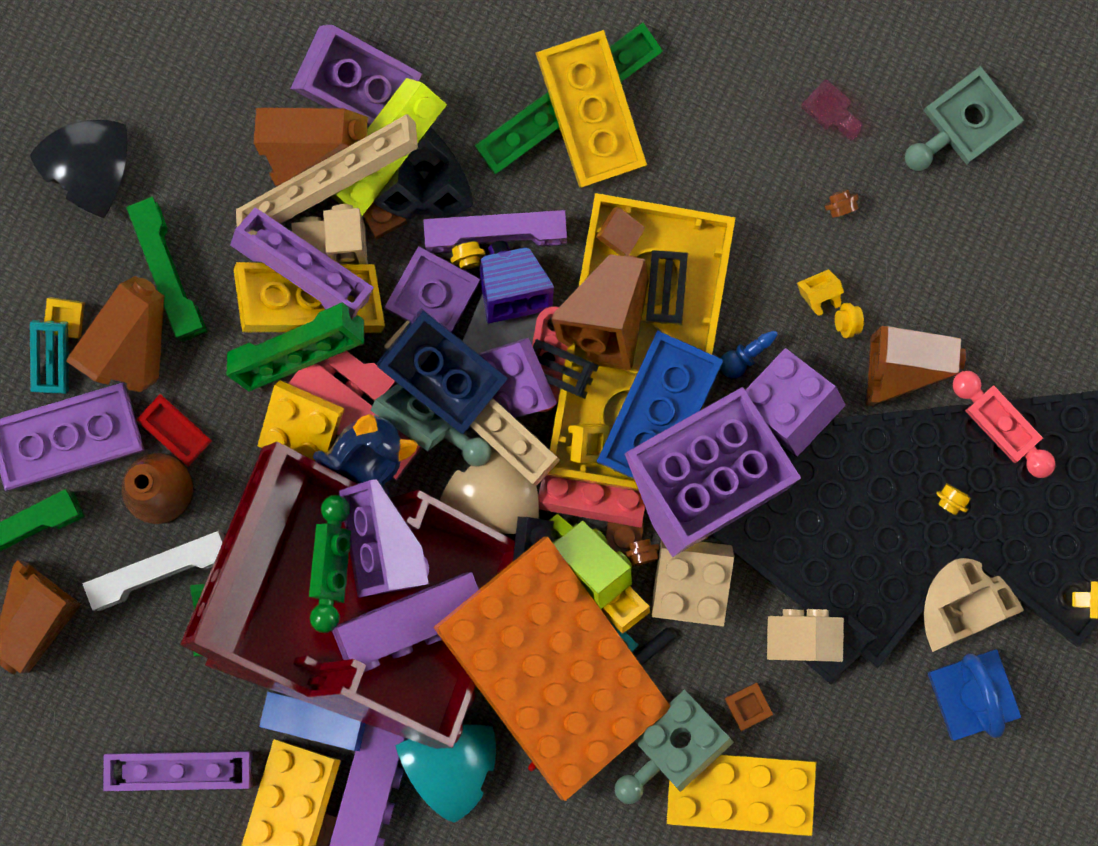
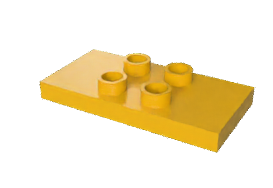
M595 193L579 286L610 254L618 255L597 239L596 236L612 209L620 207L645 227L629 255L645 259L649 280L652 250L688 253L682 325L661 324L658 322L646 323L648 282L632 369L624 370L599 366L597 372L593 371L590 376L593 378L591 385L587 384L585 391L588 392L585 399L560 389L550 451L560 461L547 475L639 491L634 479L597 462L578 463L571 461V455L567 453L566 448L567 446H572L573 433H569L568 428L578 424L600 423L608 425L610 433L657 330L712 355L735 217ZM659 259L654 314H661L666 259ZM673 260L669 315H675L680 260ZM573 343L572 346L568 347L567 352L588 360L586 359L587 352ZM567 359L565 360V367L579 373L582 372L583 366ZM563 374L562 381L576 387L578 380Z

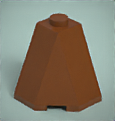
M256 108L254 145L259 155L266 156L273 169L269 174L275 186H279L367 136L368 117L345 108Z
M610 254L554 312L552 322L557 340L568 347L572 346L573 343L587 352L586 359L599 366L631 370L649 282L645 259L631 255L619 256Z
M137 276L120 283L66 361L93 381L109 385L112 379L127 383L126 387L128 390L142 392L156 383L160 370L164 295L158 292L150 281L138 278Z
M881 326L870 336L866 406H875L956 376L959 373V369H964L966 361V350L961 348V338Z
M17 560L13 565L0 616V666L14 675L17 671L19 673H29L82 605L26 561Z

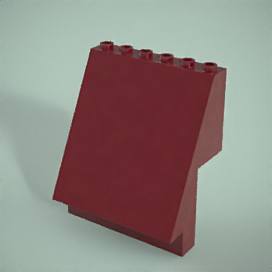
M279 442L264 446L180 645L208 658L205 664L207 667L435 749L453 748L462 734V721L466 710L474 701L475 683L443 640L426 645L425 640L412 645L413 652L393 659L391 654L378 659L379 666L364 672L366 664L355 659L343 660L332 631L320 633L310 623V614L313 608L319 605V599L309 597L316 524H327L321 513L322 503L327 497L340 495V490L357 485V483ZM420 490L389 498L422 546L424 557L429 564V574L427 576L429 584L358 598L349 551L344 603H334L333 605L339 613L340 619L338 624L462 573L472 572L478 589H480L513 562L515 541ZM342 522L341 528L346 529L345 522Z

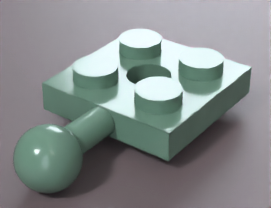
M980 66L924 109V112L940 133L926 142V144L915 143L906 150L905 162L910 169L923 171L931 165L933 154L949 143L967 165L1014 130L1024 120ZM969 107L979 109L983 116L982 122L979 124L969 123L965 118V109Z
M399 384L375 399L371 408L373 413L389 420L397 430L411 440L416 441L418 446L427 451L445 438L463 450L465 461L472 466H482L491 457V447L486 440L482 438L470 439L465 434L462 435Z
M685 689L669 703L670 708L667 713L652 726L648 727L635 740V743L651 760L634 776L624 775L617 780L615 795L622 803L633 804L639 801L643 795V786L660 770L681 792L734 743ZM683 732L691 734L690 743L686 747H674V740L678 734Z

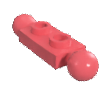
M972 371L958 373L953 380L955 394L960 398L971 399L974 402L965 410L968 415L1013 463L1018 462L1024 456L1027 459L1026 466L1031 475L1037 478L1050 476L1056 466L1054 456L1046 450H1038L1035 447L1043 437L994 385L984 393L981 390V380L976 373Z

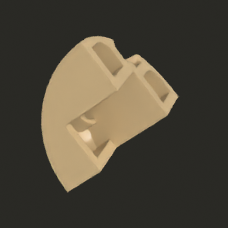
M490 445L491 457L489 461L482 466L471 465L465 472L457 470L448 482L440 501L499 533L516 534L518 516L537 519L539 517L537 486H534Z
M955 559L936 575L926 596L924 623L932 652L1019 614L1024 609L1011 588L1000 576L990 578L983 572L982 563L973 559Z

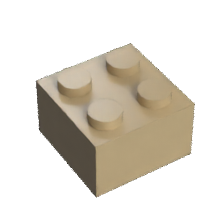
M661 540L652 597V617L724 627L734 562L732 545L700 541L672 557Z

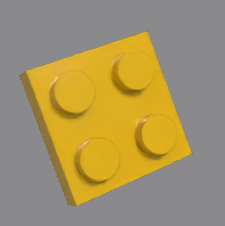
M280 380L274 385L257 446L263 448L266 445L279 442L315 461L313 453L316 451L326 453L334 445L344 408Z

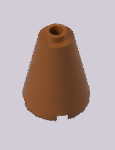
M163 453L148 454L137 459L128 468L122 481V497L127 509L139 520L152 524L169 523L180 516L190 505L194 492L192 477L185 465L175 457Z

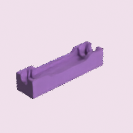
M256 207L235 229L230 246L252 261L264 263L319 300L324 309L343 302L349 307V315L353 320L359 309H362L368 302L374 288L373 286ZM253 229L258 232L256 235L247 233ZM351 295L356 298L353 303L348 301V296Z
M565 210L424 219L425 248L430 253L452 252L451 250L455 246L474 241L480 244L494 243L499 240L506 242L532 240L539 247L567 245Z
M253 751L104 754L103 791L249 789L253 787V776L251 774ZM242 758V782L231 780V777H234V762H231V759ZM117 760L126 761V764L122 765V779H126V782L117 784V779H114V764H117Z

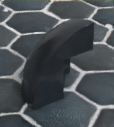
M87 120L64 126L48 135L34 148L30 154L31 160L46 182L52 181L60 184L64 190L68 191L66 194L67 200L89 213L105 218L115 199L125 168L128 145L126 125L109 120Z
M430 127L418 142V148L408 155L373 203L385 211L403 218L411 219L413 214L433 215L435 219L451 217L465 211L473 205V199L468 180L459 162L442 138Z

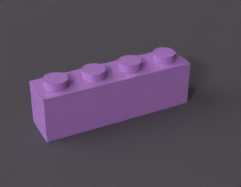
M462 573L338 624L332 632L343 660L355 659L366 664L365 672L379 666L378 659L391 654L393 659L413 652L412 645L425 640L426 645L442 640L433 627L479 590L473 573Z
M366 724L360 751H355L329 846H384L385 839L379 838L383 823L390 824L395 806L394 803L389 802L392 788H400L404 774V768L398 767L400 758L395 745L407 740V738Z

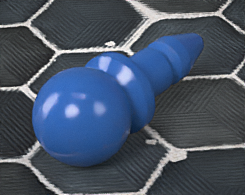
M771 331L762 334L757 340L748 344L746 348L739 344L736 350L724 353L720 358L723 359L720 368L722 374L728 378L742 376L747 366L755 364L752 357H756L764 348H768L777 337V332Z

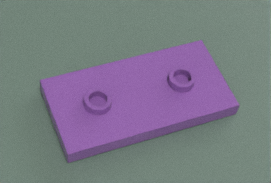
M124 382L0 419V475L4 490L7 492L145 451L129 393Z

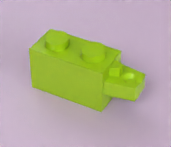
M559 514L550 519V521H554L552 537L555 541L552 543L600 609L632 585V565L629 559L622 552H615L608 545L607 539L597 528L592 530L584 521L579 524L576 523L572 527Z

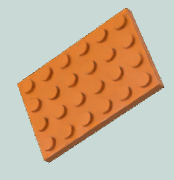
M542 537L433 627L560 800L566 801L641 736L648 727L665 715L670 708L667 700L549 537Z

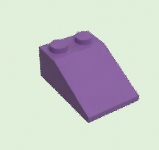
M334 25L319 26L290 89L326 108H345L367 116V126H370L404 80L409 78L419 81L422 73Z
M377 479L340 490V496H343L350 504V514L344 522L346 529L351 530L350 556L358 598L429 584L427 577L429 574V564L424 557L422 546Z

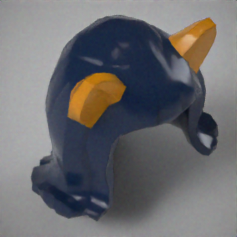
M368 414L344 428L328 452L316 451L313 453V458L317 463L357 484L377 479L388 496L390 492L384 487V484L397 473L401 461L407 459L416 451L418 443L414 440L400 439L397 429L389 420Z

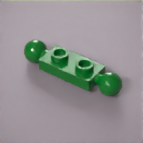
M331 495L323 501L321 513L327 524H316L309 597L319 599V605L313 608L310 614V623L320 633L331 632L338 626L340 617L333 605L334 603H344L351 530L341 528V525L350 514V504L340 495Z

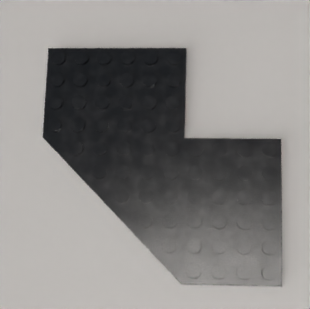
M1098 391L1008 400L1043 437L1035 447L1038 450L1050 452L1055 458V470L1050 476L1045 478H1037L1029 473L1026 466L1027 459L1024 456L1018 462H1012L965 411L972 404L833 418L798 456L794 455L780 443V446L800 475L801 479L785 492L713 533L711 536L721 544L732 545L733 553L806 612L807 609L829 610V617L845 618L849 613L852 614L877 636L861 654L875 668L882 664L923 612L928 590L936 575L948 563L960 558L973 559L982 563L983 572L990 578L1000 576L1023 605L1076 647H1080L1098 624V619L1090 618V608L1072 607V592H1091V582H1098ZM946 483L962 491L971 498L966 506L968 511L963 512L959 510L958 514L954 515L938 504L941 498L937 496V491L941 492Z

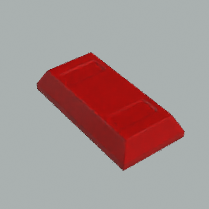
M161 394L136 419L187 467L212 442L208 436Z

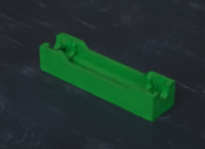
M150 197L127 206V211L158 292L164 295V308L176 338L181 342H185L208 333L199 307L186 296L166 244L165 236L168 227L158 202H155V199Z
M343 302L319 312L313 321L256 346L249 342L228 351L226 375L250 392L298 370L364 344V319L356 315L352 320L349 315V307Z
M64 489L1 521L0 552L49 527L62 529L86 517L74 492Z

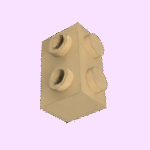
M783 609V616H768L767 660L843 662L844 618L829 617V610L807 609V616H804V610Z

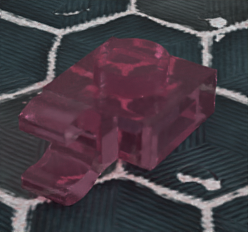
M827 79L802 103L801 108L826 130L834 123L839 131L850 141L861 132L862 123L846 111L852 101Z

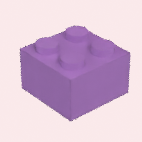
M786 348L745 390L777 441L796 456L846 406L835 385Z

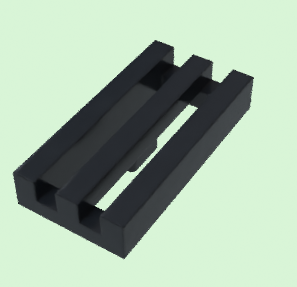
M652 250L646 323L658 322L661 324L682 325L688 253ZM659 259H666L661 314H654ZM673 260H680L675 315H669Z
M536 339L533 349L540 364L578 380L575 387L545 374L548 383L585 399L588 393L585 391L587 384L591 385L593 378L590 376L593 371L597 372L599 365ZM541 349L583 366L582 372L579 373L539 356Z

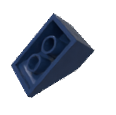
M422 308L377 362V367L462 435L508 379Z

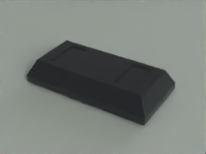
M850 613L844 618L843 662L804 661L829 684H832L877 638L873 632Z

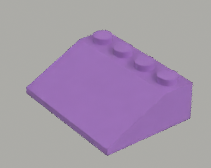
M743 387L625 453L652 525L672 557L785 492L801 479Z

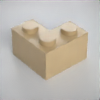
M339 204L333 206L332 210L323 211L324 220L322 221L320 217L310 216L301 218L300 222L291 223L294 234L337 263L368 264L365 224L359 208H353L349 204Z

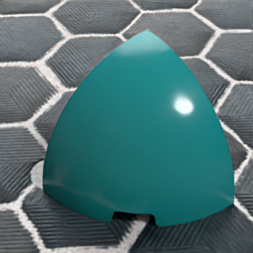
M463 725L462 734L453 748L435 749L410 739L395 745L402 766L419 795L437 814L453 823L467 815L480 801L484 794L481 791V787L488 771H493L495 765V734L493 727L486 725Z

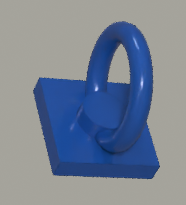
M997 649L978 655L967 654L961 661L927 672L952 741L984 730L991 737L998 738L1004 733L1005 723L1021 718Z

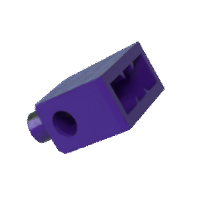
M503 240L496 241L488 247L489 255L481 258L480 282L488 324L540 313L544 309L553 306L554 286L530 249L520 248L510 251L508 243Z

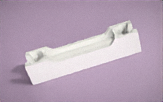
M219 531L82 583L92 610L101 611L127 600L131 591L195 566L206 570L212 568L224 541V534Z

